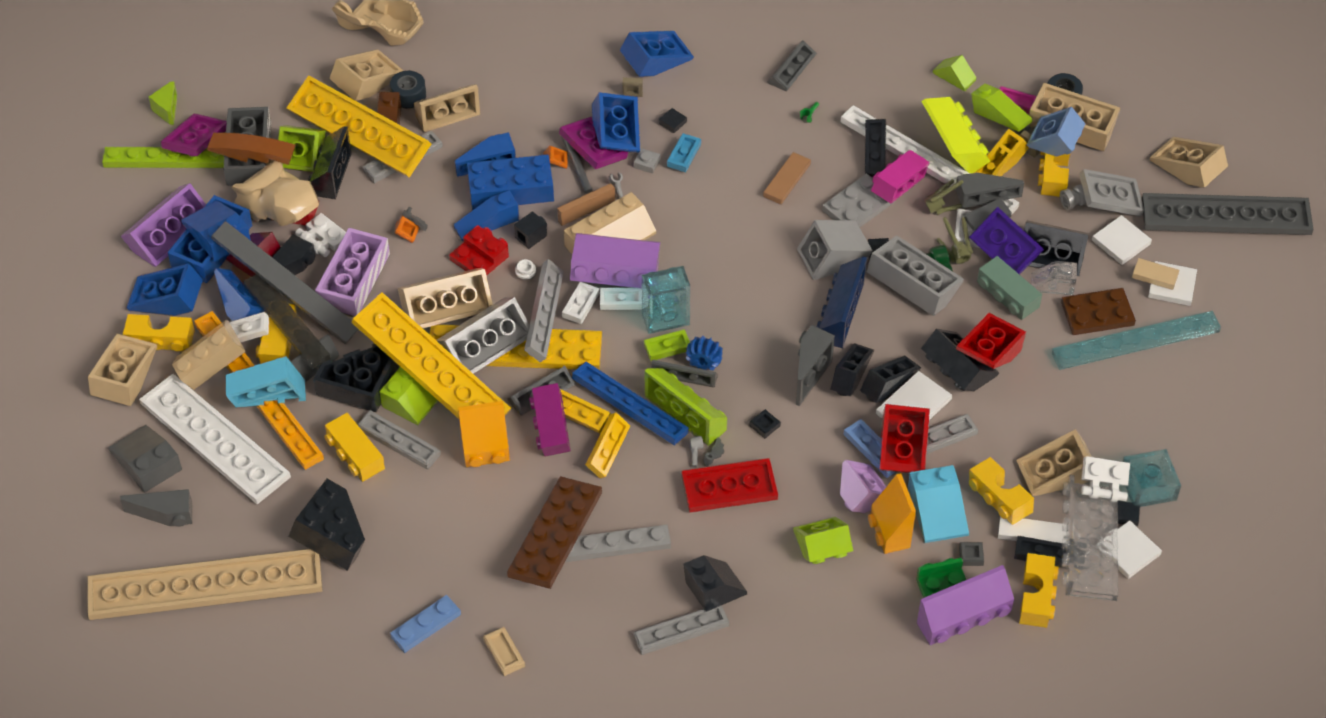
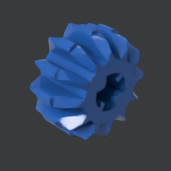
M705 336L701 338L695 337L686 348V360L690 361L691 366L713 371L721 363L723 348L719 346V342L712 341V337L710 339H707Z

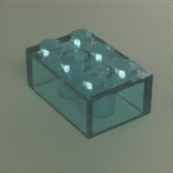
M684 266L672 267L642 275V316L648 334L690 325V283Z

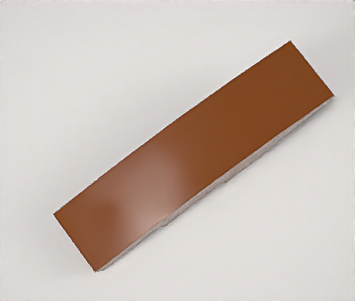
M213 133L207 150L243 162H247L248 158L268 164L269 159L289 165L295 150V144L256 135Z

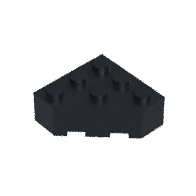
M374 343L371 348L360 351V349L343 355V358L339 360L323 362L313 379L316 395L377 413L381 405L380 390L400 366Z
M326 478L297 516L288 536L347 571L357 559L365 541L347 490Z

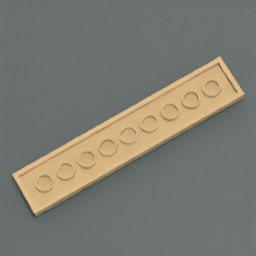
M311 549L91 575L88 576L89 620L323 592L320 555Z

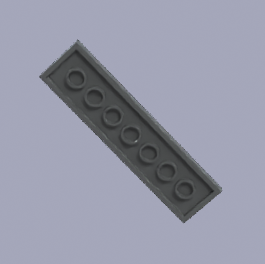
M1163 193L1142 194L1145 230L1312 235L1314 230L1309 198Z

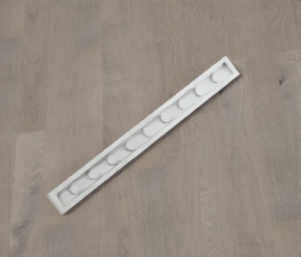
M853 105L841 116V123L865 136V120L876 118ZM886 125V149L897 156L912 150L930 162L926 172L945 184L954 179L953 184H955L957 176L970 174ZM1014 199L1003 200L1012 214L1018 209V201Z

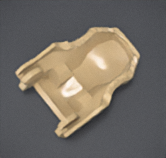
M339 0L332 7L341 27L348 30L370 27L379 32L390 46L405 44L423 25V18L416 3L409 0H364L353 12L350 6L342 0Z
M271 159L268 164L266 163L267 166L245 182L232 186V189L237 194L235 204L249 209L251 218L256 222L261 219L266 220L270 218L280 226L292 224L308 215L319 205L318 197L310 181L299 180L284 170L283 163Z

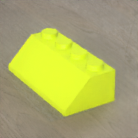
M951 97L922 100L925 109L952 157L968 173H974L990 162L987 153H989L988 149L983 143L978 141L981 137L975 129L970 127L973 123L967 115L964 116L963 112L965 109L959 101L955 103Z

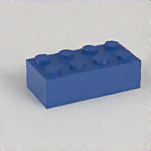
M549 154L467 163L472 210L490 197L509 190L518 205L554 202Z
M215 195L206 204L208 206L215 201H219L235 211L248 225V229L253 226L250 210ZM187 229L168 251L171 268L189 263L200 275L204 283L209 282L215 274V269L220 268L230 255L228 254L214 261Z

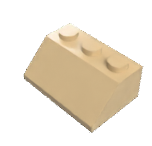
M477 85L460 87L414 102L415 116L423 132L480 115Z
M226 319L175 357L172 365L180 380L195 390L246 351Z

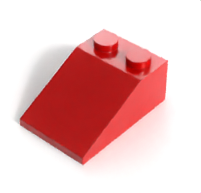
M988 313L957 345L956 349L995 369L1011 362L1021 352L1026 331Z
M885 404L881 430L880 470L903 473L925 470L930 408Z

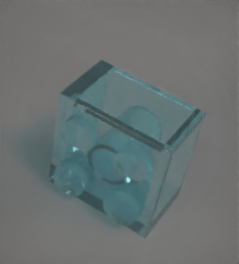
M1167 449L1123 457L1122 462L1130 463L1128 486L1125 487L1134 507L1177 501L1181 483Z

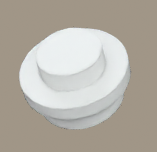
M524 259L516 265L515 274L520 279H530L536 274V267L532 261Z

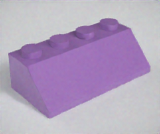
M190 183L182 185L122 234L121 237L133 253L156 267L168 257V251L185 232L186 227L182 224L181 220L204 208L206 203Z
M576 233L571 260L570 280L654 290L657 284L660 242Z
M1001 565L920 600L917 625L930 645L937 642L943 643L951 636L964 634L970 628L977 625L983 626L991 619L1004 617L1012 611L1014 597L1004 566Z

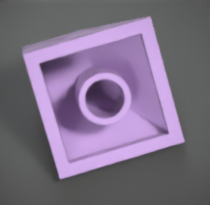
M845 460L842 464L840 495L844 499V505L852 512L866 513L871 510L873 502L887 486L871 465Z

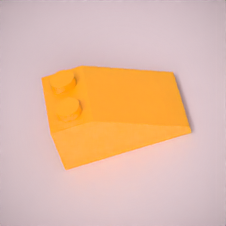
M503 401L458 407L465 466L479 467L486 464H500L510 461Z
M901 473L896 474L873 502L871 514L868 515L870 527H874L876 531L875 539L877 545L882 546L884 554L911 547L916 509Z

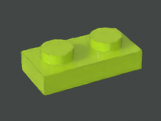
M685 329L646 339L644 340V347L650 361L685 353L690 341Z

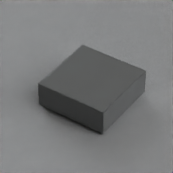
M983 542L959 543L960 558L963 560V566H984Z

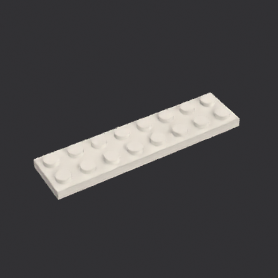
M174 374L170 375L139 399L140 404L256 504H259L291 478L290 472Z

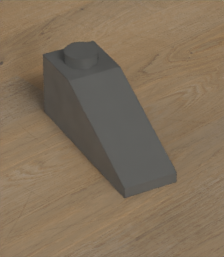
M977 172L957 176L956 183L963 180V184L955 189L962 208L991 203L999 198L1002 200L1022 197L1024 188L1023 180Z
M189 489L120 496L124 512L167 526L181 527L192 524V499Z

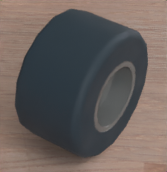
M411 70L401 71L390 80V92H400L401 108H415L414 102L426 98L425 79L418 72Z

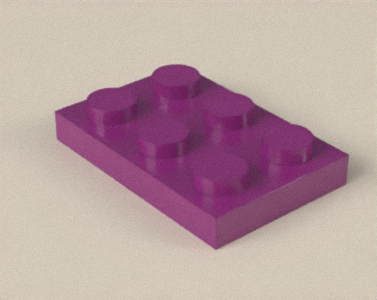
M194 113L161 141V146L163 149L171 150L172 152L197 157L208 147L213 133L226 132L227 121Z
M592 116L562 126L559 129V134L595 170L627 159L628 151L600 148Z

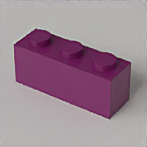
M558 383L532 388L533 396L530 397V404L532 410L535 409L536 416L533 417V424L535 430L538 429L539 436L536 437L538 450L542 449L545 457L571 452L562 393Z

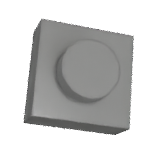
M641 148L634 161V168L653 174L660 161V154Z

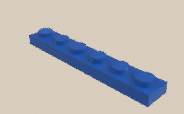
M585 362L572 373L573 380L674 446L688 434L689 428L588 362Z

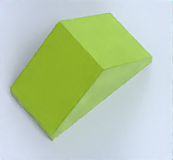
M963 55L944 59L932 72L964 92L976 81V76Z
M170 81L150 95L149 101L151 110L168 124L174 125L177 91L175 82Z

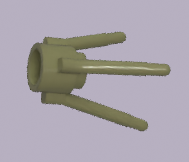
M951 179L924 199L931 214L936 212L937 215H940L943 212L962 208L961 204L942 208L945 205L942 197L962 185L963 180L953 184L954 179Z
M944 217L943 221L954 245H952V250H950L940 238H937V242L940 245H945L952 262L957 264L965 263L970 260L973 253L970 246L965 217L961 218L965 244H963V242H958L947 218Z

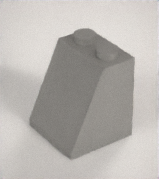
M814 220L797 248L813 280L833 275L835 272L838 273L842 264L860 257H867L868 259L872 253V249L857 222L852 220Z

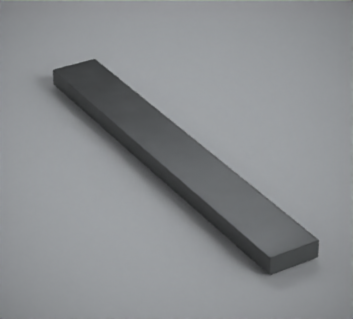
M225 221L211 236L212 240L344 344H347L359 330L351 323V319Z

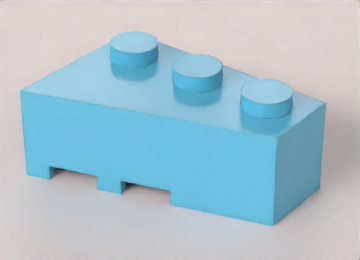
M285 356L226 374V396L236 408L264 405V401L278 400V404L285 403V399L298 398L299 401H306L305 379Z

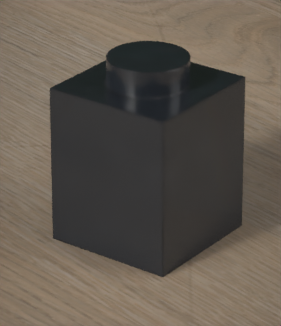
M533 211L514 224L515 238L530 249L547 236L546 220Z

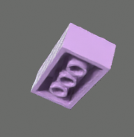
M348 228L315 292L342 313L356 316L360 313L390 255L388 238Z

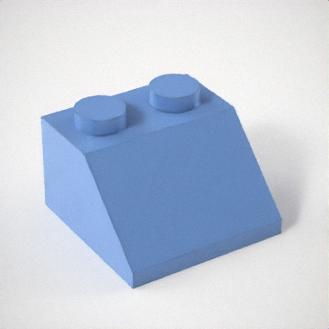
M1072 107L1042 116L1027 146L1056 157L1070 154L1075 149V144L1082 134L1085 122Z

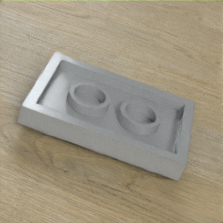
M1086 169L1080 172L1079 175L1088 207L1141 216L1144 213V206L1136 179Z
M866 173L823 204L822 211L833 220L856 221L858 226L861 227L893 203L890 204L871 191L874 184L872 182L873 178Z

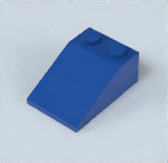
M675 31L629 32L620 48L621 53L639 77L658 75L694 58Z
M599 92L592 102V121L600 148L639 153L638 97Z
M215 201L181 220L186 229L214 261L230 254L211 239V236L225 221L251 241L248 225L235 211L219 201Z
M189 263L138 276L127 309L129 311L173 316L192 312L203 279Z

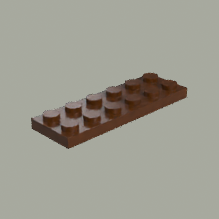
M560 476L507 571L508 578L551 589L602 494V487Z

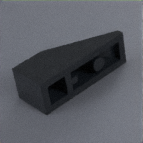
M292 234L272 258L292 274L297 275L314 262L316 257L314 244ZM256 275L258 290L263 291L272 287Z
M854 343L837 364L830 390L836 391L841 396L851 397L860 383L874 353V349Z
M904 355L870 369L860 391L870 401L878 403L895 393L913 375L920 371L921 367Z

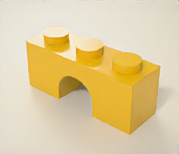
M1040 151V155L1044 156V159L1040 158L1039 171H1043L1038 177L1041 195L1060 197V192L1068 187L1069 168L1058 166L1068 167L1070 154L1056 157Z
M128 314L123 335L157 344L156 350L185 351L192 345L195 329L190 317L170 316L166 327L152 329L149 315Z
M989 457L969 469V485L973 491H977L984 498L988 505H992L1003 519H1007L1013 525L1033 513L1034 497L1020 484L1011 489L1001 488L1004 485L1005 470Z
M1027 554L1023 585L1033 586L1039 592L1023 593L1019 624L1047 628L1049 619H1054L1055 606L1051 605V599L1055 600L1057 586H1053V580H1057L1059 567L1055 566V557Z

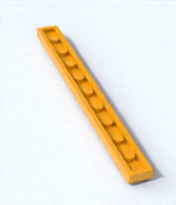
M213 311L194 320L195 327L202 336H205L222 323ZM244 352L226 367L233 373L255 365ZM278 400L264 401V405L256 406L305 470L324 460L323 453L284 403L278 404Z

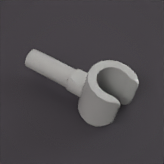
M618 172L619 180H614L611 173L609 182L615 185L618 199L623 197L620 183L623 175Z
M701 436L693 437L690 440L692 467H697V450L704 448Z

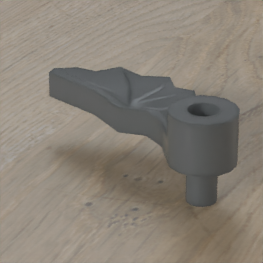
M411 207L403 211L401 217L411 219L416 225L426 231L428 225L419 217L412 215Z
M717 437L716 443L711 448V452H707L704 456L705 466L711 465L714 459L720 458L724 454V444L721 443L719 437Z

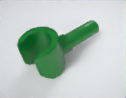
M815 102L810 109H802L800 111V119L802 120L804 116H808L807 123H811L812 114L819 106V103Z

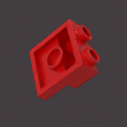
M478 225L463 237L464 243L449 254L450 261L464 271L482 268L485 269L486 276L509 257L507 242L501 237L499 239L495 238L488 227L481 228Z

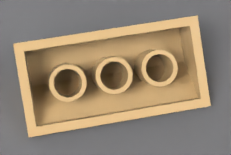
M1043 83L1030 109L1029 116L1033 122L1029 126L1033 128L1037 125L1042 116L1072 107L1085 122L1077 143L1104 151L1111 138L1120 107Z
M631 192L565 229L564 246L573 254L576 233L646 240L656 234V229L644 204Z
M482 268L398 288L403 311L422 328L474 316L493 305L486 272Z

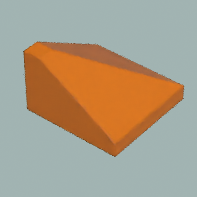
M549 145L543 155L549 154L551 164L566 169L568 167L567 151Z
M402 216L396 223L395 233L413 243L420 227Z

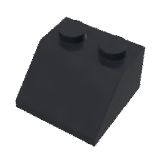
M703 555L683 564L686 584L706 612L747 595V590L727 562Z

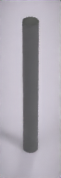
M562 137L585 194L593 192L576 150Z

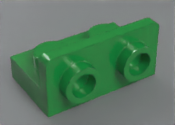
M949 558L943 562L927 563L918 567L916 581L923 598L966 581L962 570V558Z

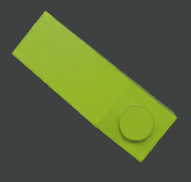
M984 83L971 93L974 113L1018 132L1033 122L1026 112L998 88Z

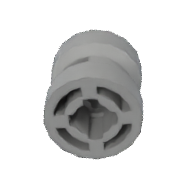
M1081 184L1074 186L1072 190L1065 189L1060 192V200L1066 210L1073 209L1075 205L1087 204Z

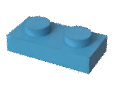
M682 133L667 160V167L686 173L701 146V139Z

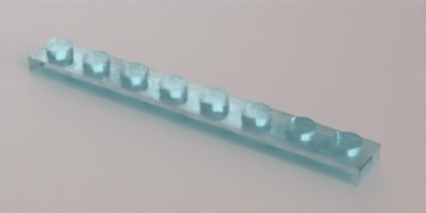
M1209 311L1052 349V355L1059 370L1218 333L1221 326L1214 312Z

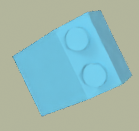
M954 465L910 472L908 490L916 509V516L924 542L929 543L969 536L960 484Z

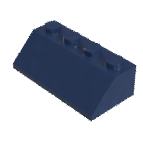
M860 257L842 264L839 272L834 273L832 280L834 287L828 290L826 299L828 304L823 305L821 312L823 319L818 321L816 327L835 336V347H844L864 286L867 257Z

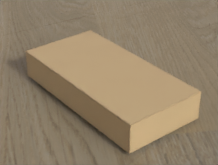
M1138 258L1132 278L1173 290L1180 270Z
M505 627L483 636L485 644L504 676L525 667V662Z

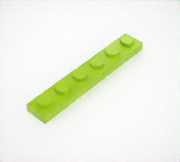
M105 147L102 163L104 168H224V155L208 151L207 148L196 157L172 152L162 147Z

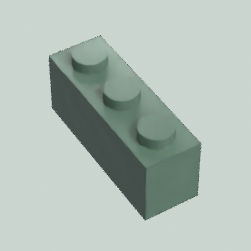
M998 256L979 268L977 278L979 285L991 293L998 302L1005 305L1013 315L1023 320L1040 307L1042 293Z

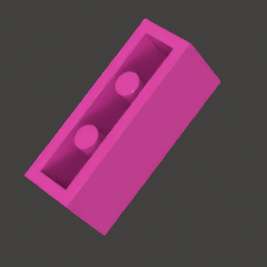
M912 150L907 151L903 155L900 154L896 161L889 163L883 171L875 174L872 180L874 184L871 191L891 204L925 177L930 162Z

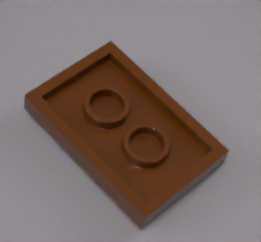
M1124 288L1066 296L1061 299L1072 335L1135 326L1136 320Z

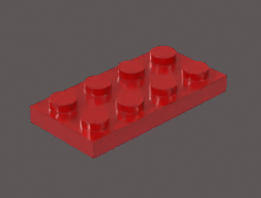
M770 458L682 471L689 513L778 500V491Z

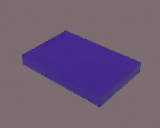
M999 207L969 236L991 259L998 256L1019 275L1044 250Z

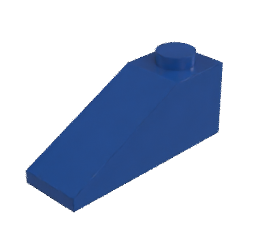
M509 132L488 137L456 159L455 169L457 177L468 175L467 163L516 158L515 148Z
M510 190L492 196L456 222L454 228L463 241V237L477 225L481 228L488 227L492 231L519 221L518 203Z
M215 269L214 273L226 315L232 321L265 312L266 309L231 270Z

